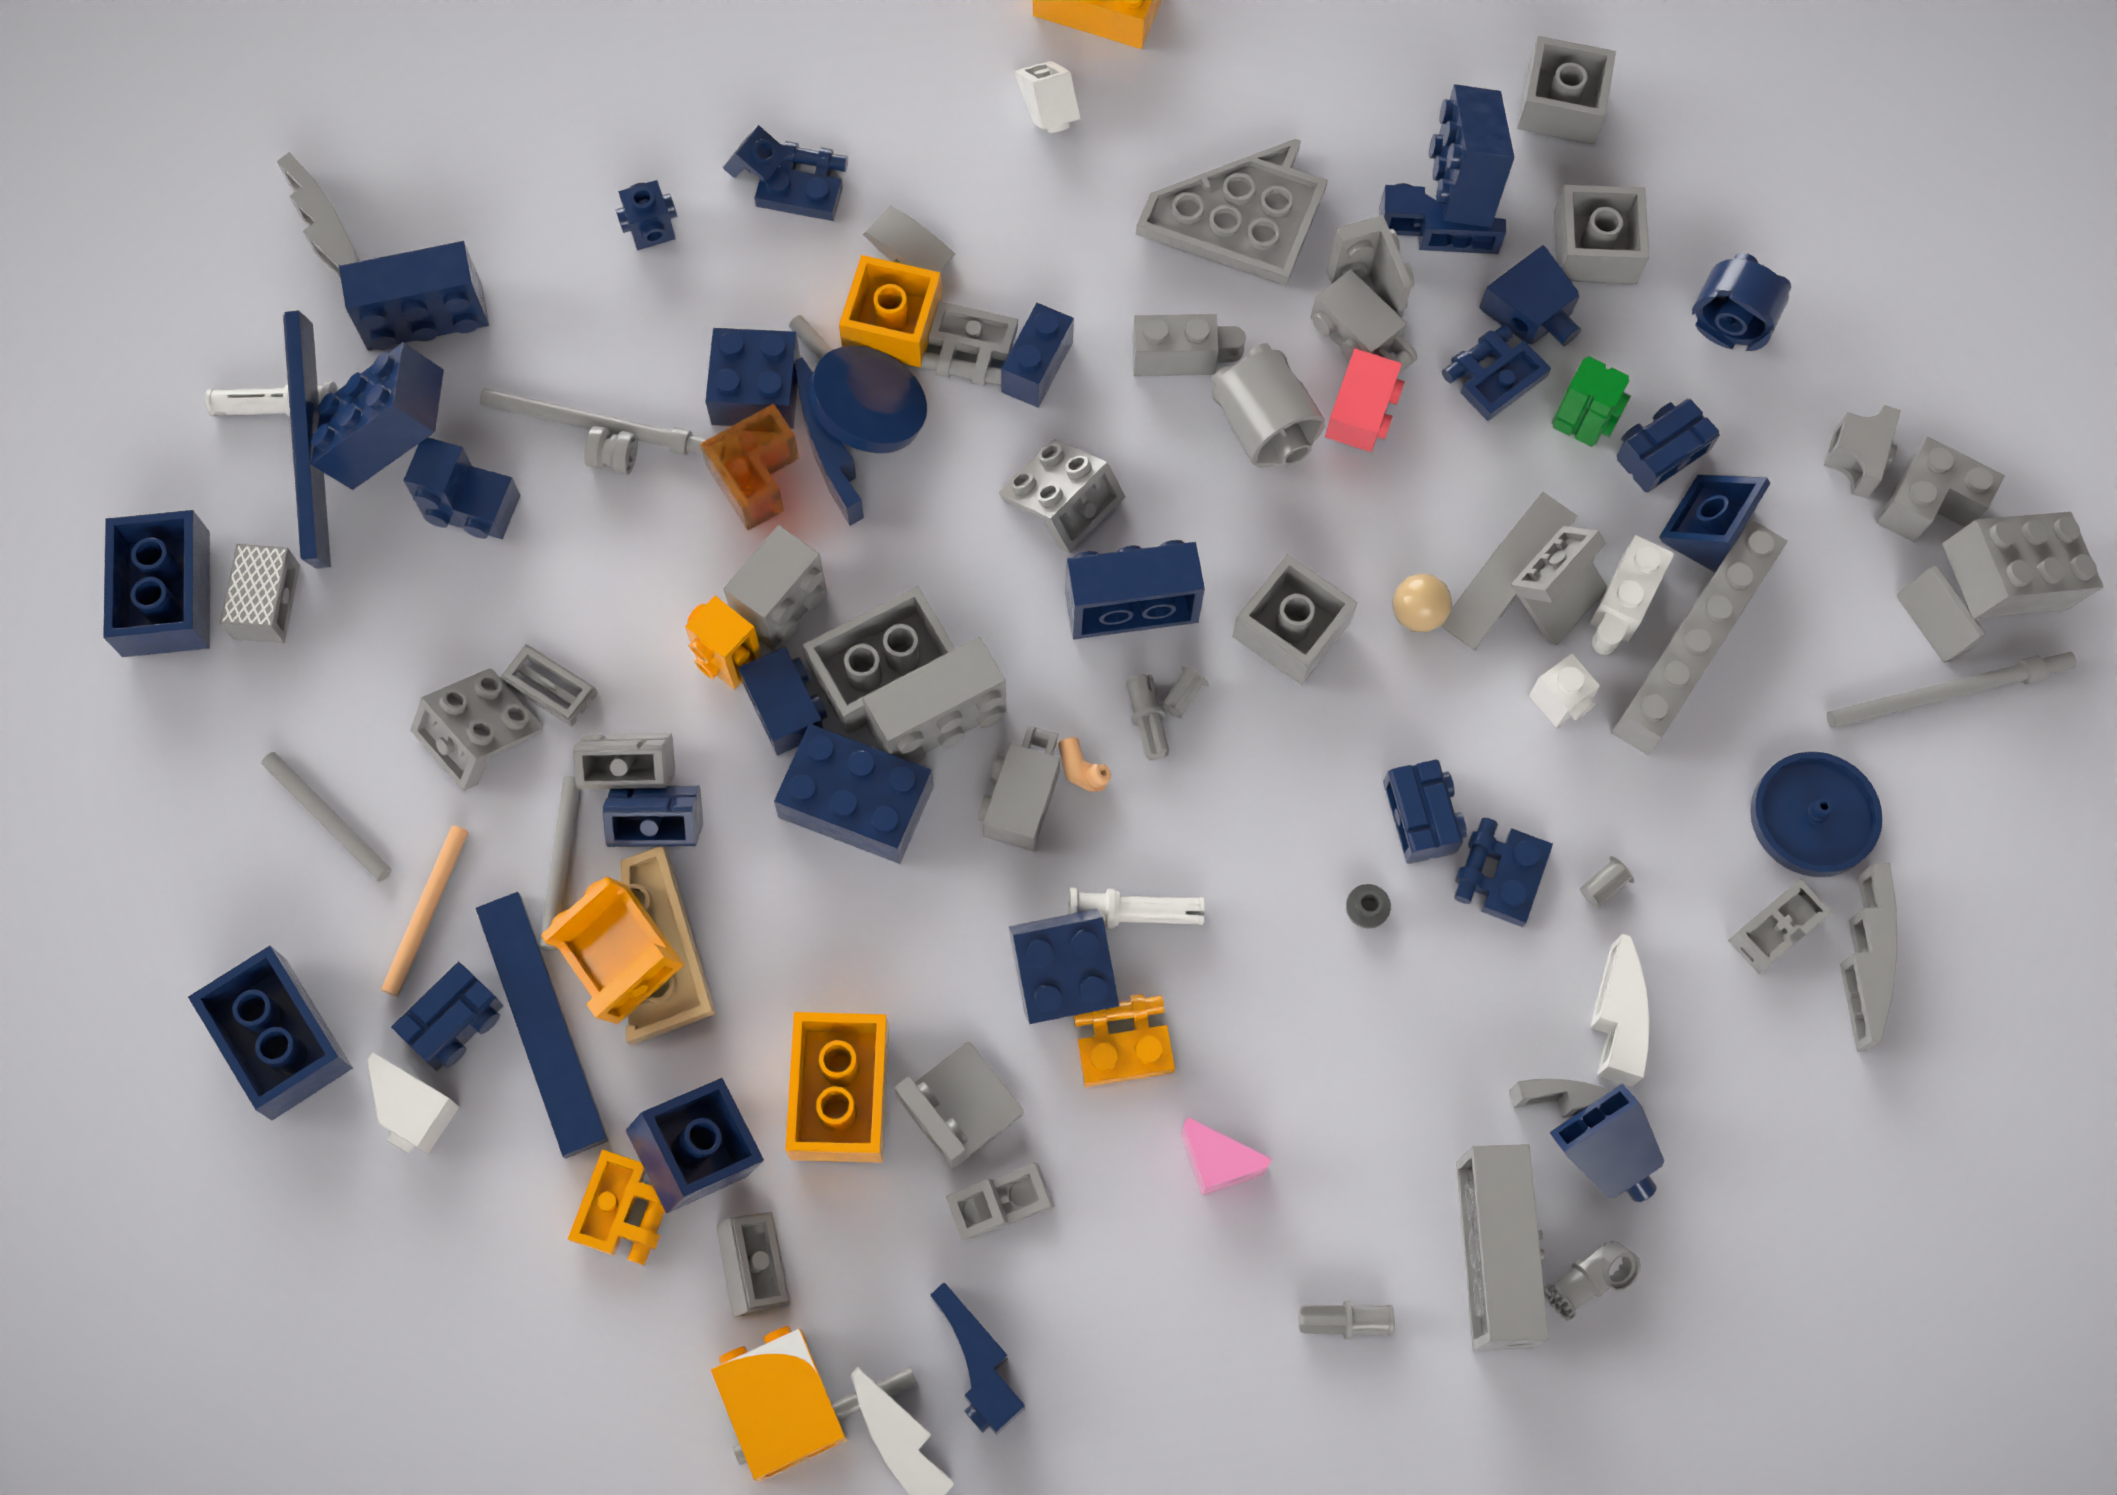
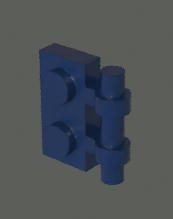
M785 141L781 145L788 150V155L767 181L759 180L754 197L756 207L834 221L843 186L842 179L830 177L831 170L846 172L848 156L834 154L833 149L821 147L819 151L800 148L799 144L795 142ZM796 164L815 166V173L795 170Z
M1506 325L1501 326L1496 331L1490 330L1478 339L1476 346L1467 352L1461 351L1452 357L1451 364L1442 370V376L1448 383H1453L1460 377L1469 380L1463 385L1460 393L1487 421L1491 420L1547 378L1552 369L1524 340L1511 349L1507 342L1513 338V333ZM1487 357H1494L1496 361L1485 369L1479 364Z
M1481 818L1478 830L1471 833L1468 842L1470 852L1466 864L1458 870L1455 879L1458 886L1454 899L1464 904H1470L1474 892L1483 894L1486 898L1481 912L1524 927L1527 923L1553 843L1513 828L1509 831L1505 843L1497 841L1494 835L1498 823L1490 818ZM1487 856L1498 860L1493 878L1484 876L1482 873Z

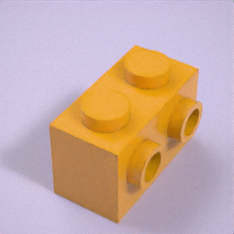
M715 595L706 605L704 603L698 605L689 615L685 628L691 642L688 647L696 657L695 665L710 679L718 676L735 690L742 682L738 667L762 657L755 627Z

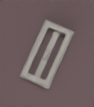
M527 644L500 676V679L507 686L571 727L577 721L576 716L580 712L583 713L588 707L586 703L590 698L593 700L598 694L594 686ZM527 659L531 660L581 693L578 697L573 696L524 663ZM516 673H520L569 704L568 710L515 677Z

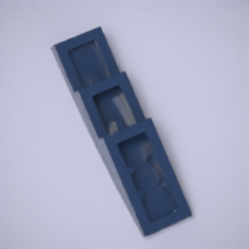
M803 357L795 360L802 413L813 455L830 494L849 526L864 518L862 500L850 484V481L856 479L854 459L843 443L833 437L815 417L808 400V382L813 372Z

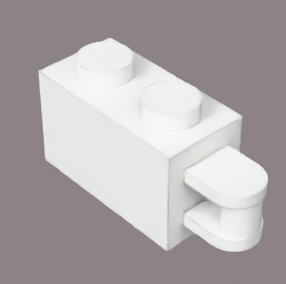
M1637 535L1634 536L1589 623L1597 627L1591 641L1592 647L1597 653L1609 655L1615 651L1621 640L1629 642L1640 625L1675 553Z

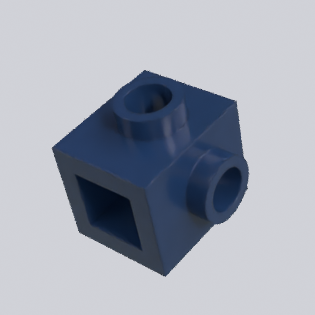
M657 180L647 183H636L627 189L618 191L622 208L615 209L622 232H631L637 251L676 239L671 219L678 217L671 194L662 195Z

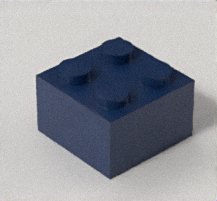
M713 328L705 399L711 425L794 429L798 389L795 360L800 358L796 331Z
M1097 909L1008 926L1024 1013L1029 1024L1119 1007L1104 919Z
M723 1078L642 1111L625 1130L666 1214L747 1178L764 1161Z

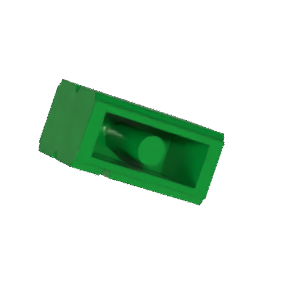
M1590 356L1584 358L1552 421L1553 428L1568 436L1574 434L1576 440L1590 447L1598 443L1602 434L1610 438L1631 398V395L1624 392L1630 381L1629 375L1612 367L1606 369V364Z

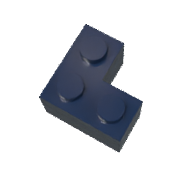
M429 437L418 444L403 479L423 518L427 522L442 528L448 527V524L460 527L468 534L481 539H486L488 536L499 539L504 538L521 496L512 477L474 467L471 465L462 446Z

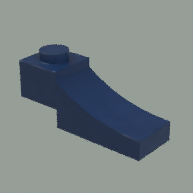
M1406 183L1385 185L1379 206V216H1384L1388 228L1394 229L1397 235L1419 236V250L1499 254L1506 235V219L1494 218L1492 227L1444 221L1441 204L1436 203L1435 199L1425 194V187L1412 186Z
M944 1282L930 1294V1297L950 1325L966 1360L971 1389L964 1395L970 1404L964 1412L982 1433L990 1427L998 1435L1025 1410L1024 1403L996 1372L1008 1360V1355Z

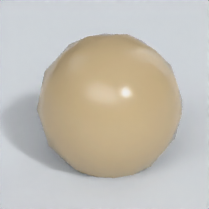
M1430 574L1409 576L1399 584L1392 599L1394 614L1398 622L1412 632L1427 633L1442 626L1452 609L1451 594L1447 585Z

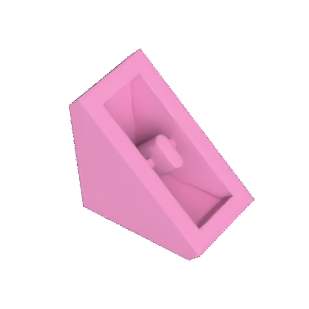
M1187 1117L1182 1128L1181 1136L1202 1195L1262 1176L1272 1160Z

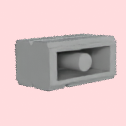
M672 733L610 734L607 738L604 735H584L573 748L577 789L665 788L675 776Z

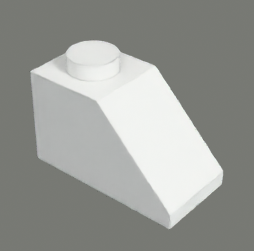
M1053 61L1014 71L1033 123L1038 127L1047 129L1049 133L1059 132L1070 127L1069 122L1080 119L1070 71Z
M372 1052L367 1062L378 1123L391 1132L386 1140L408 1154H411L415 1147L429 1154L460 1107L447 1096Z

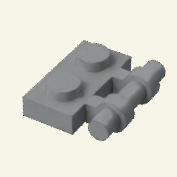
M939 301L928 337L930 345L939 346L942 349L940 355L925 352L921 367L934 370L936 375L950 378L951 375L972 379V384L985 386L986 383L1001 386V369L990 367L992 359L1005 361L1008 357L1018 330V319ZM956 351L978 355L976 363L955 359Z

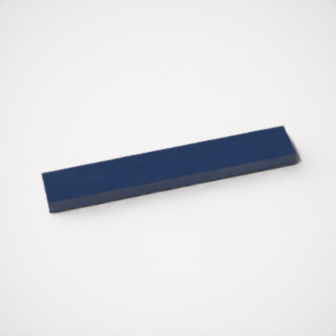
M299 310L287 311L283 315L300 559L316 569L331 567L325 478L322 471L311 465L314 448L311 442L319 421V414L317 413L319 397L313 323Z
M517 891L476 907V912L562 1156L567 1159L609 1142L520 893Z

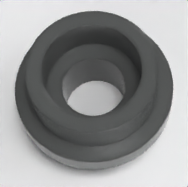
M1373 884L1357 886L1350 892L1346 901V912L1350 920L1357 926L1366 929L1382 925L1387 920L1391 911L1389 896L1382 888ZM1371 899L1376 903L1377 909L1372 912L1366 911L1362 907L1361 901Z

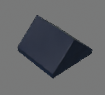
M1697 474L1660 534L1659 539L1665 545L1715 573L1771 484L1767 477Z

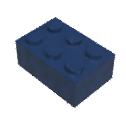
M1454 84L1450 99H1444L1441 105L1439 122L1442 125L1439 134H1433L1429 147V158L1434 159L1432 178L1433 181L1438 182L1436 203L1441 204L1444 221L1492 227L1515 158L1502 93L1499 90Z
M464 241L339 265L345 308L367 350H387L402 342H425L433 340L437 336L456 332L470 333L477 328L490 326L482 283Z
M404 342L389 353L383 352L380 354L373 365L362 373L357 372L353 374L346 385L335 393H328L319 403L317 409L319 414L318 426L311 442L314 446L311 465L351 490H354L432 435L436 430L444 369Z
M194 510L105 518L103 638L121 657L210 649V531Z
M1170 540L1162 543L1160 546L1150 548L1131 545L1122 547L1117 552L1099 554L1095 551H1085L1075 555L1073 558H1067L1065 596L1073 640L1199 623L1205 587L1196 541L1184 543L1182 540Z
M809 723L774 799V804L780 819L901 864L934 787L932 769Z
M270 945L188 996L254 1109L272 1121L353 1069L286 958Z

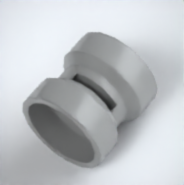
M593 426L586 440L584 452L585 465L601 469L607 464L608 467H612L614 472L629 475L636 461L638 449L637 435L624 431L618 435H611L607 428Z

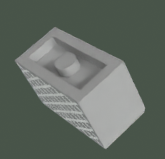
M236 544L220 624L233 639L285 643L300 564L288 547Z

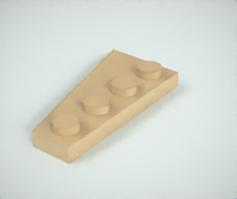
M655 847L621 860V882L630 887L684 963L681 969L628 1015L629 1026H626V1043L630 1045L640 1043L716 1014L668 849L665 847Z

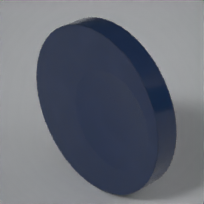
M844 346L831 350L819 360L808 382L809 404L820 424L842 443L861 451L891 453L901 450L916 438L926 420V396L917 378L897 359L873 348Z
M1801 752L1785 757L1765 773L1753 792L1750 814L1757 839L1764 850L1776 862L1798 874L1811 877H1830L1847 872L1870 854L1880 837L1882 808L1873 785L1858 768L1835 755L1823 752Z

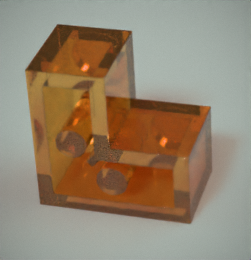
M774 404L700 443L706 467L747 531L784 511L780 489L771 474L798 460L799 454L795 435Z

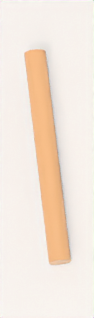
M458 826L451 827L383 983L382 992L398 997L469 833L467 830Z

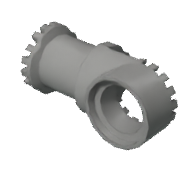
M1610 1241V1244L1605 1242V1247L1599 1246L1598 1250L1585 1261L1579 1258L1571 1264L1572 1269L1553 1285L1548 1283L1544 1287L1546 1300L1549 1302L1553 1300L1550 1305L1552 1307L1557 1305L1558 1307L1555 1311L1560 1313L1563 1319L1565 1318L1566 1321H1570L1576 1316L1575 1311L1594 1295L1601 1297L1610 1288L1615 1291H1621L1630 1287L1640 1273L1641 1264L1638 1256L1619 1242ZM1623 1257V1263L1618 1267L1620 1269L1615 1271L1613 1275H1609V1270L1615 1260Z

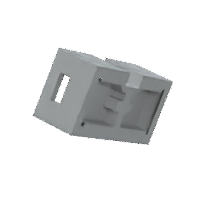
M1800 879L1728 941L1760 974L1794 945L1789 936L1795 942H1798L1832 912Z

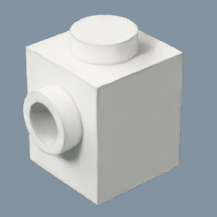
M1571 653L1538 678L1529 697L1557 728L1571 717L1575 721L1580 719L1594 707L1595 703L1592 701V698L1600 688V684Z

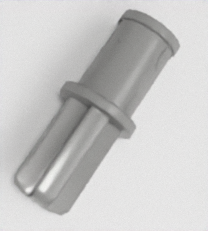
M1146 674L1135 675L1126 681L1133 706L1132 723L1139 727L1146 757L1149 760L1165 758L1169 754L1162 724L1166 713L1159 705L1153 676L1150 674L1147 676Z
M1345 1300L1343 1305H1302L1299 1309L1298 1323L1300 1332L1304 1334H1344L1345 1339H1351L1352 1334L1393 1336L1395 1317L1392 1305H1351L1350 1300Z

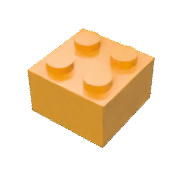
M861 255L839 322L842 347L864 346L873 348L894 357L902 364L921 368L923 355L927 351L929 344L928 336L939 301H942L941 273Z

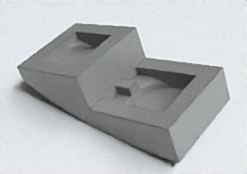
M891 205L863 234L890 261L894 262L898 259L902 264L940 272L956 255L925 227Z
M1532 1079L1518 1081L1509 1092L1513 1108L1558 1100L1561 1116L1565 1118L1575 1116L1605 1096L1610 1090L1574 1080Z
M1036 1162L993 1180L985 1179L946 1196L962 1241L995 1231L1055 1207L1039 1163Z

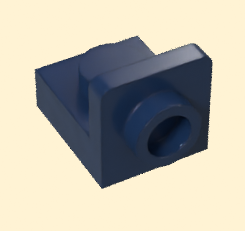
M758 125L722 168L734 179L745 168L749 173L752 172L761 181L765 182L788 155V150Z

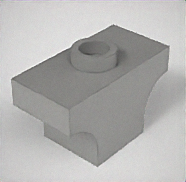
M1884 405L1881 411L1872 417H1862L1847 412L1834 430L1824 466L1836 469L1847 476L1852 486L1851 494L1868 499L1882 481L1884 470L1890 468L1897 452V445L1892 444L1901 410Z

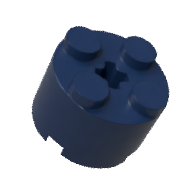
M1738 253L1734 259L1721 261L1712 268L1692 308V315L1696 314L1698 319L1695 326L1703 336L1724 348L1733 350L1735 344L1748 345L1745 351L1761 349L1769 342L1788 303L1791 283L1787 278L1777 275L1769 268L1759 264L1754 256L1747 253Z

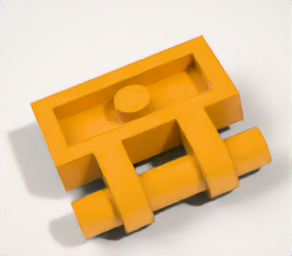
M1144 994L1131 995L1128 1001L1119 1002V1007L1073 1016L1075 1027L1091 1024L1093 1026L1094 1037L1077 1040L1085 1087L1175 1072L1167 1025L1149 1028L1148 1015L1165 1013L1162 995L1144 998ZM1132 1018L1134 1030L1109 1034L1107 1022Z
M602 1149L567 1238L570 1242L615 1256L622 1238L633 1242L627 1260L645 1266L650 1250H656L661 1235L657 1234L665 1210L653 1186L642 1183L646 1171L641 1162ZM636 1198L649 1202L640 1227L627 1223Z

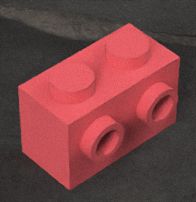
M1354 348L1329 419L1325 438L1369 452L1373 451L1377 438L1385 440L1393 418L1392 415L1385 414L1388 404L1397 405L1405 381L1397 379L1402 363Z

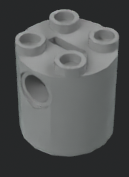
M1267 343L1257 345L1249 351L1247 358L1238 362L1233 367L1226 366L1219 369L1211 378L1215 386L1212 391L1214 401L1224 410L1232 431L1252 464L1259 468L1275 465L1289 466L1301 461L1310 453L1314 441L1325 428L1324 417L1303 383L1291 371L1285 354L1279 350H1272Z

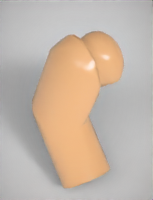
M1071 737L1058 742L1067 780L1089 792L1103 790L1111 780L1110 769L1105 764L1099 766V764H1091L1084 761L1078 738Z

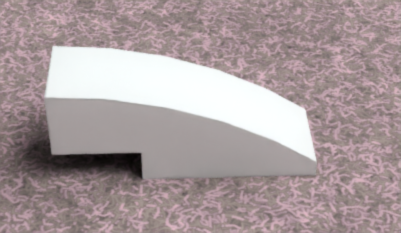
M1621 934L1610 948L1590 1028L1608 1033L1597 1076L1633 1087L1644 1078L1649 1050L1650 1018L1647 989L1639 957L1631 936Z
M857 1367L851 1375L858 1403L871 1437L889 1469L909 1495H946L955 1483L919 1450L931 1436L930 1432Z

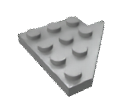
M1293 139L1150 193L1137 223L1136 235L1287 286L1325 193L1328 180L1292 168L1301 144V140Z

